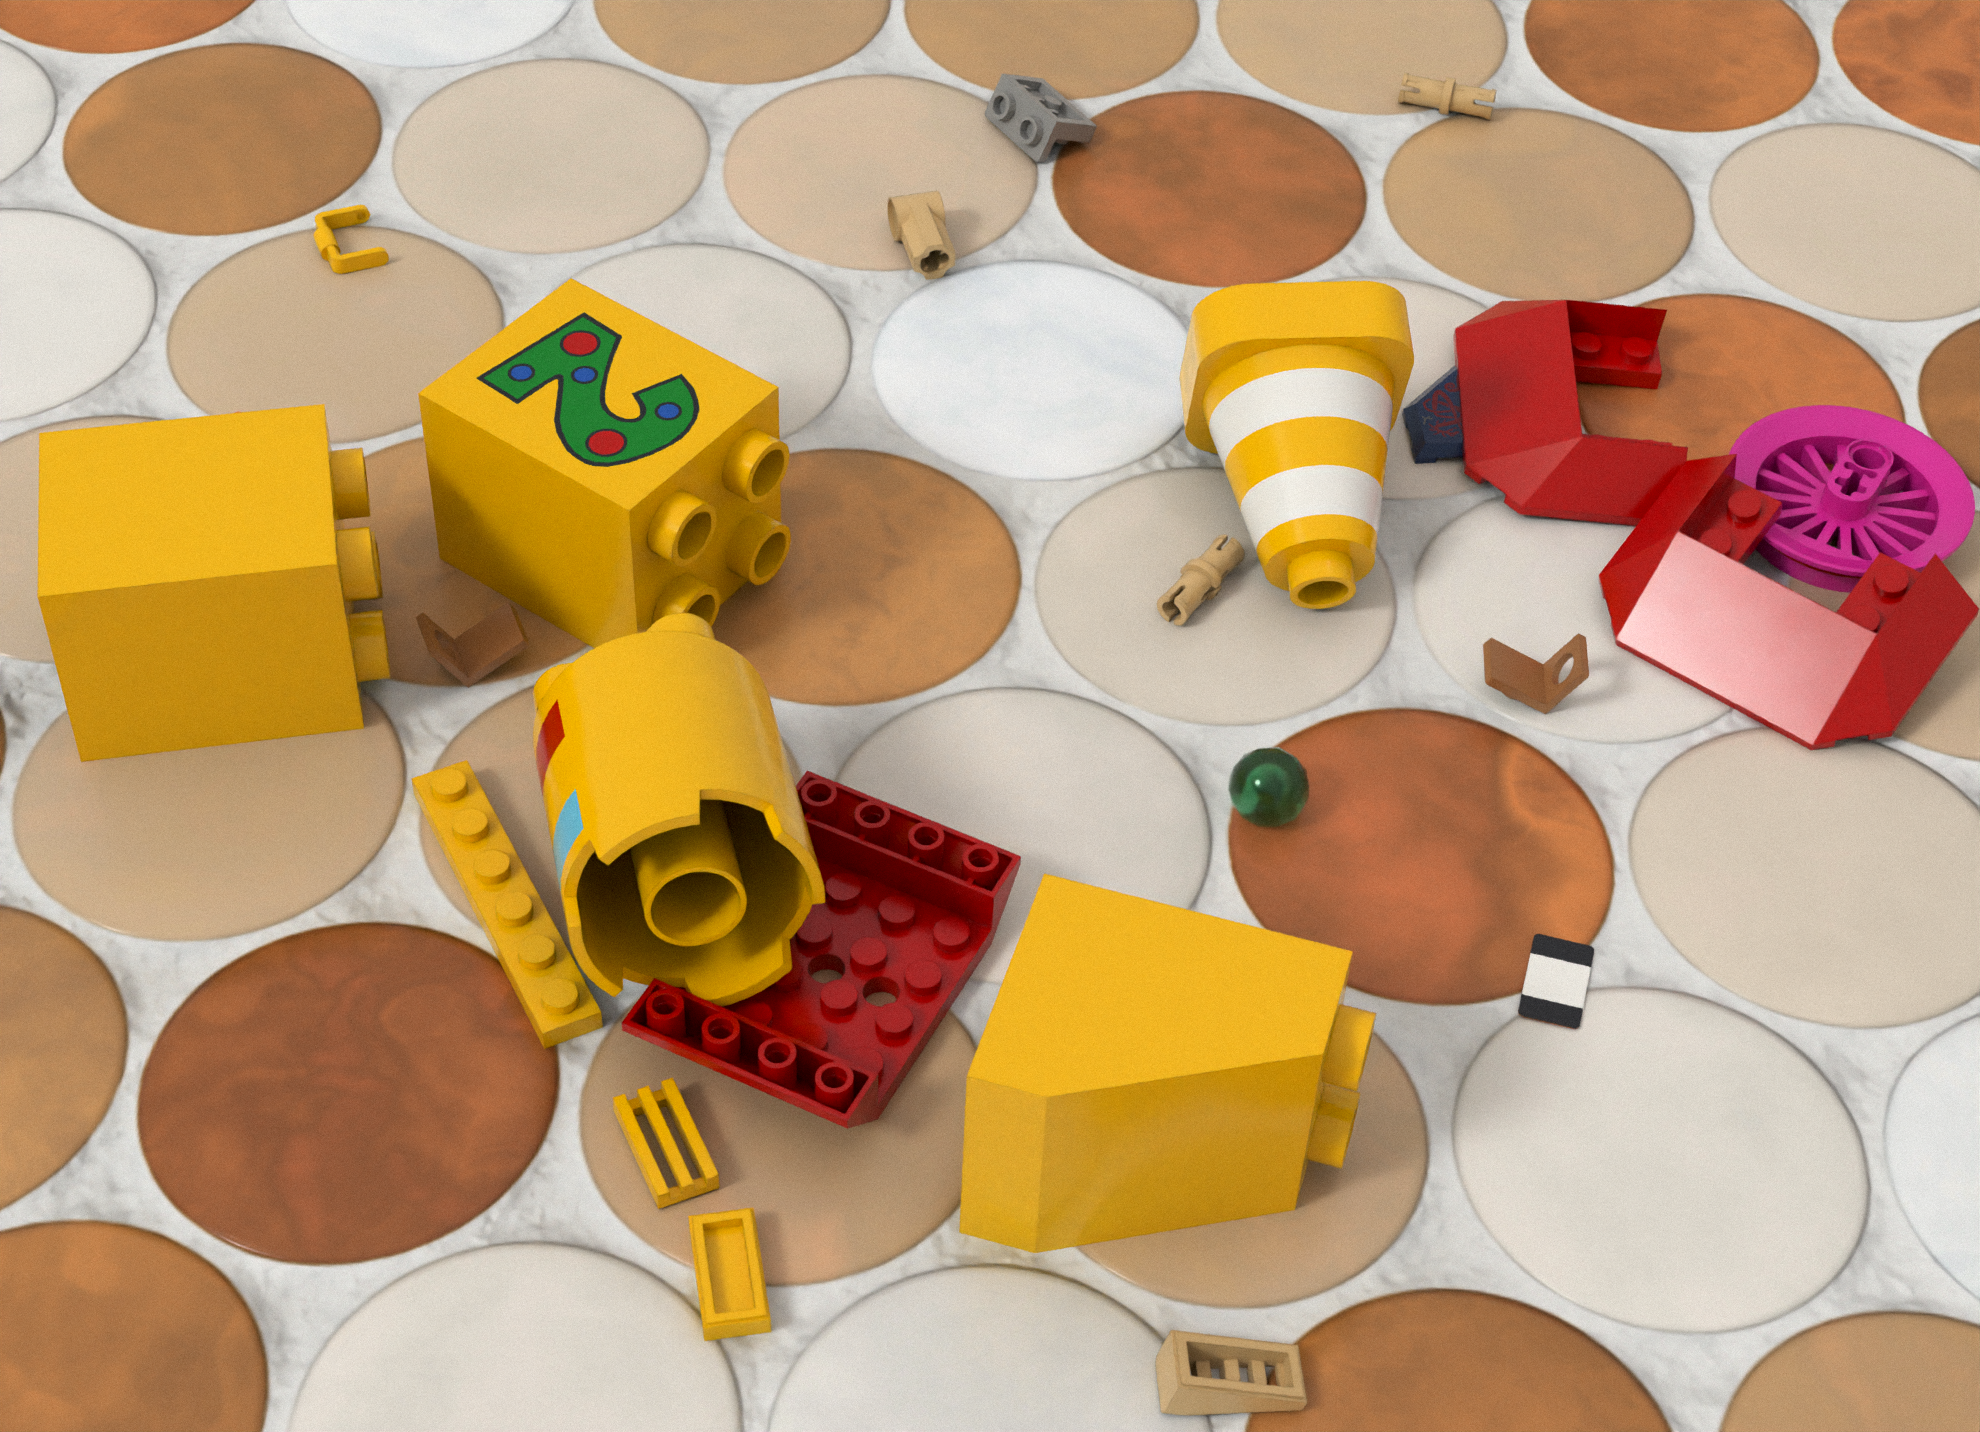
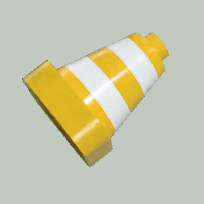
M1373 281L1240 284L1223 288L1208 295L1196 305L1191 315L1179 377L1186 437L1196 448L1219 455L1266 579L1272 585L1289 591L1291 601L1303 608L1324 609L1347 602L1356 593L1355 582L1364 578L1372 570L1375 563L1389 435L1396 422L1414 365L1406 300L1401 292L1387 284Z

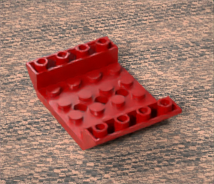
M806 771L797 783L796 790L825 889V903L812 905L802 926L790 939L792 969L765 990L747 999L723 1007L686 992L685 987H674L654 978L622 1021V1031L849 1129L879 1119L991 946L1021 865V856ZM827 969L837 971L842 975L840 979L831 980L827 983L818 982L811 977L815 972ZM885 992L893 995L897 1000L883 1006H875L866 1001V998L874 993Z

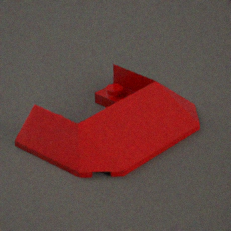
M1576 300L1501 301L1455 328L1453 340L1455 365L1458 371L1464 473L1478 484L1488 481L1506 494L1504 503L1521 515L1637 526L1687 461L1688 447L1673 446L1669 442H1659L1650 439L1639 440L1599 434H1582L1576 381L1658 389L1662 369L1657 341L1667 310Z
M1737 454L1686 461L1599 574L1598 581L1603 599L1607 603L1615 644L1811 751L1834 747L1835 741L1867 735L1868 740L1891 737L1977 617L1979 612L1977 605L1936 553L1920 573L1880 552L1837 612H1834L1743 565L1781 515L1782 502L1735 479Z

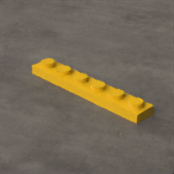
M465 760L411 778L414 796L544 1049L602 1028L601 1011L469 762Z

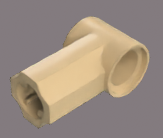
M939 191L889 197L887 214L890 231L894 241L903 242L914 272L921 273L926 280L942 278L949 268L955 266L956 252L946 230L945 210Z

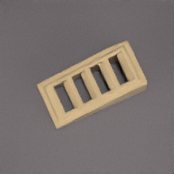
M1171 1330L1156 1356L1155 1367L1160 1410L1164 1414L1211 1415L1303 1410L1307 1404L1298 1345ZM1274 1366L1277 1386L1267 1385L1265 1367ZM1239 1368L1247 1369L1248 1382H1241ZM1211 1369H1219L1220 1379L1212 1378Z

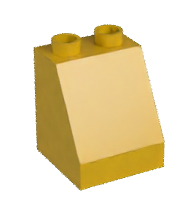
M1044 873L966 1078L959 1233L1028 1252L1039 1253L1295 1210L1309 1160L1342 1169L1357 1114L1361 1093L1356 1091H1358L1364 1071L1376 1013L1343 1005L1353 951Z

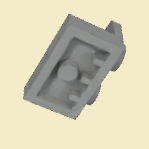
M1002 73L985 111L986 118L1035 162H1045L1055 142L1059 144H1068L1069 141L1090 143L1097 128V125L1043 78Z

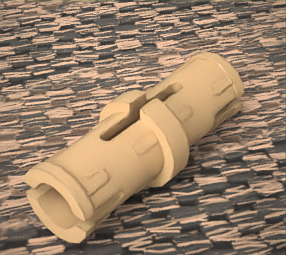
M1404 73L1401 86L1418 88L1420 92L1400 90L1398 103L1438 108L1439 114L1448 115L1449 111H1454L1490 120L1493 107L1476 104L1475 99L1493 103L1495 102L1497 90L1456 84V79L1446 77L1445 81H1439Z
M1219 535L1199 558L1191 559L1183 566L1180 571L1182 574L1180 579L1157 600V609L1166 621L1170 622L1180 611L1181 613L1174 619V625H1183L1205 599L1211 600L1221 591L1222 586L1220 584L1222 580L1244 560V549L1235 538L1232 537L1221 549L1228 540V535Z

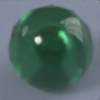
M1280 747L1258 748L1241 757L1229 776L1228 790L1232 805L1243 819L1258 827L1271 828L1295 820L1309 799L1310 784L1307 770L1296 756Z

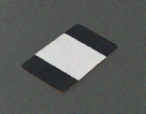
M1536 934L1533 938L1518 1014L1525 1018L1571 1029L1579 1028L1594 948L1581 943Z

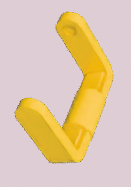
M364 205L325 211L315 216L316 231L313 235L321 257L329 262L332 271L335 273L344 274L383 266L389 260V255L383 247L340 255L341 250L332 229L362 224L368 221L370 213Z

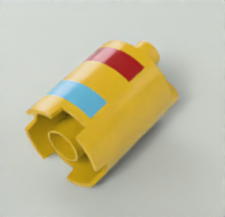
M675 613L657 620L649 627L647 632L614 639L588 651L573 663L560 664L544 672L536 681L533 689V701L536 712L533 727V748L570 945L580 968L592 982L613 997L623 990V978L645 985H650L655 978L674 987H685L686 992L721 1007L747 999L780 980L792 969L790 939L802 926L812 905L825 903V889L770 696L757 670L737 651L716 641L711 626L704 619L689 613Z

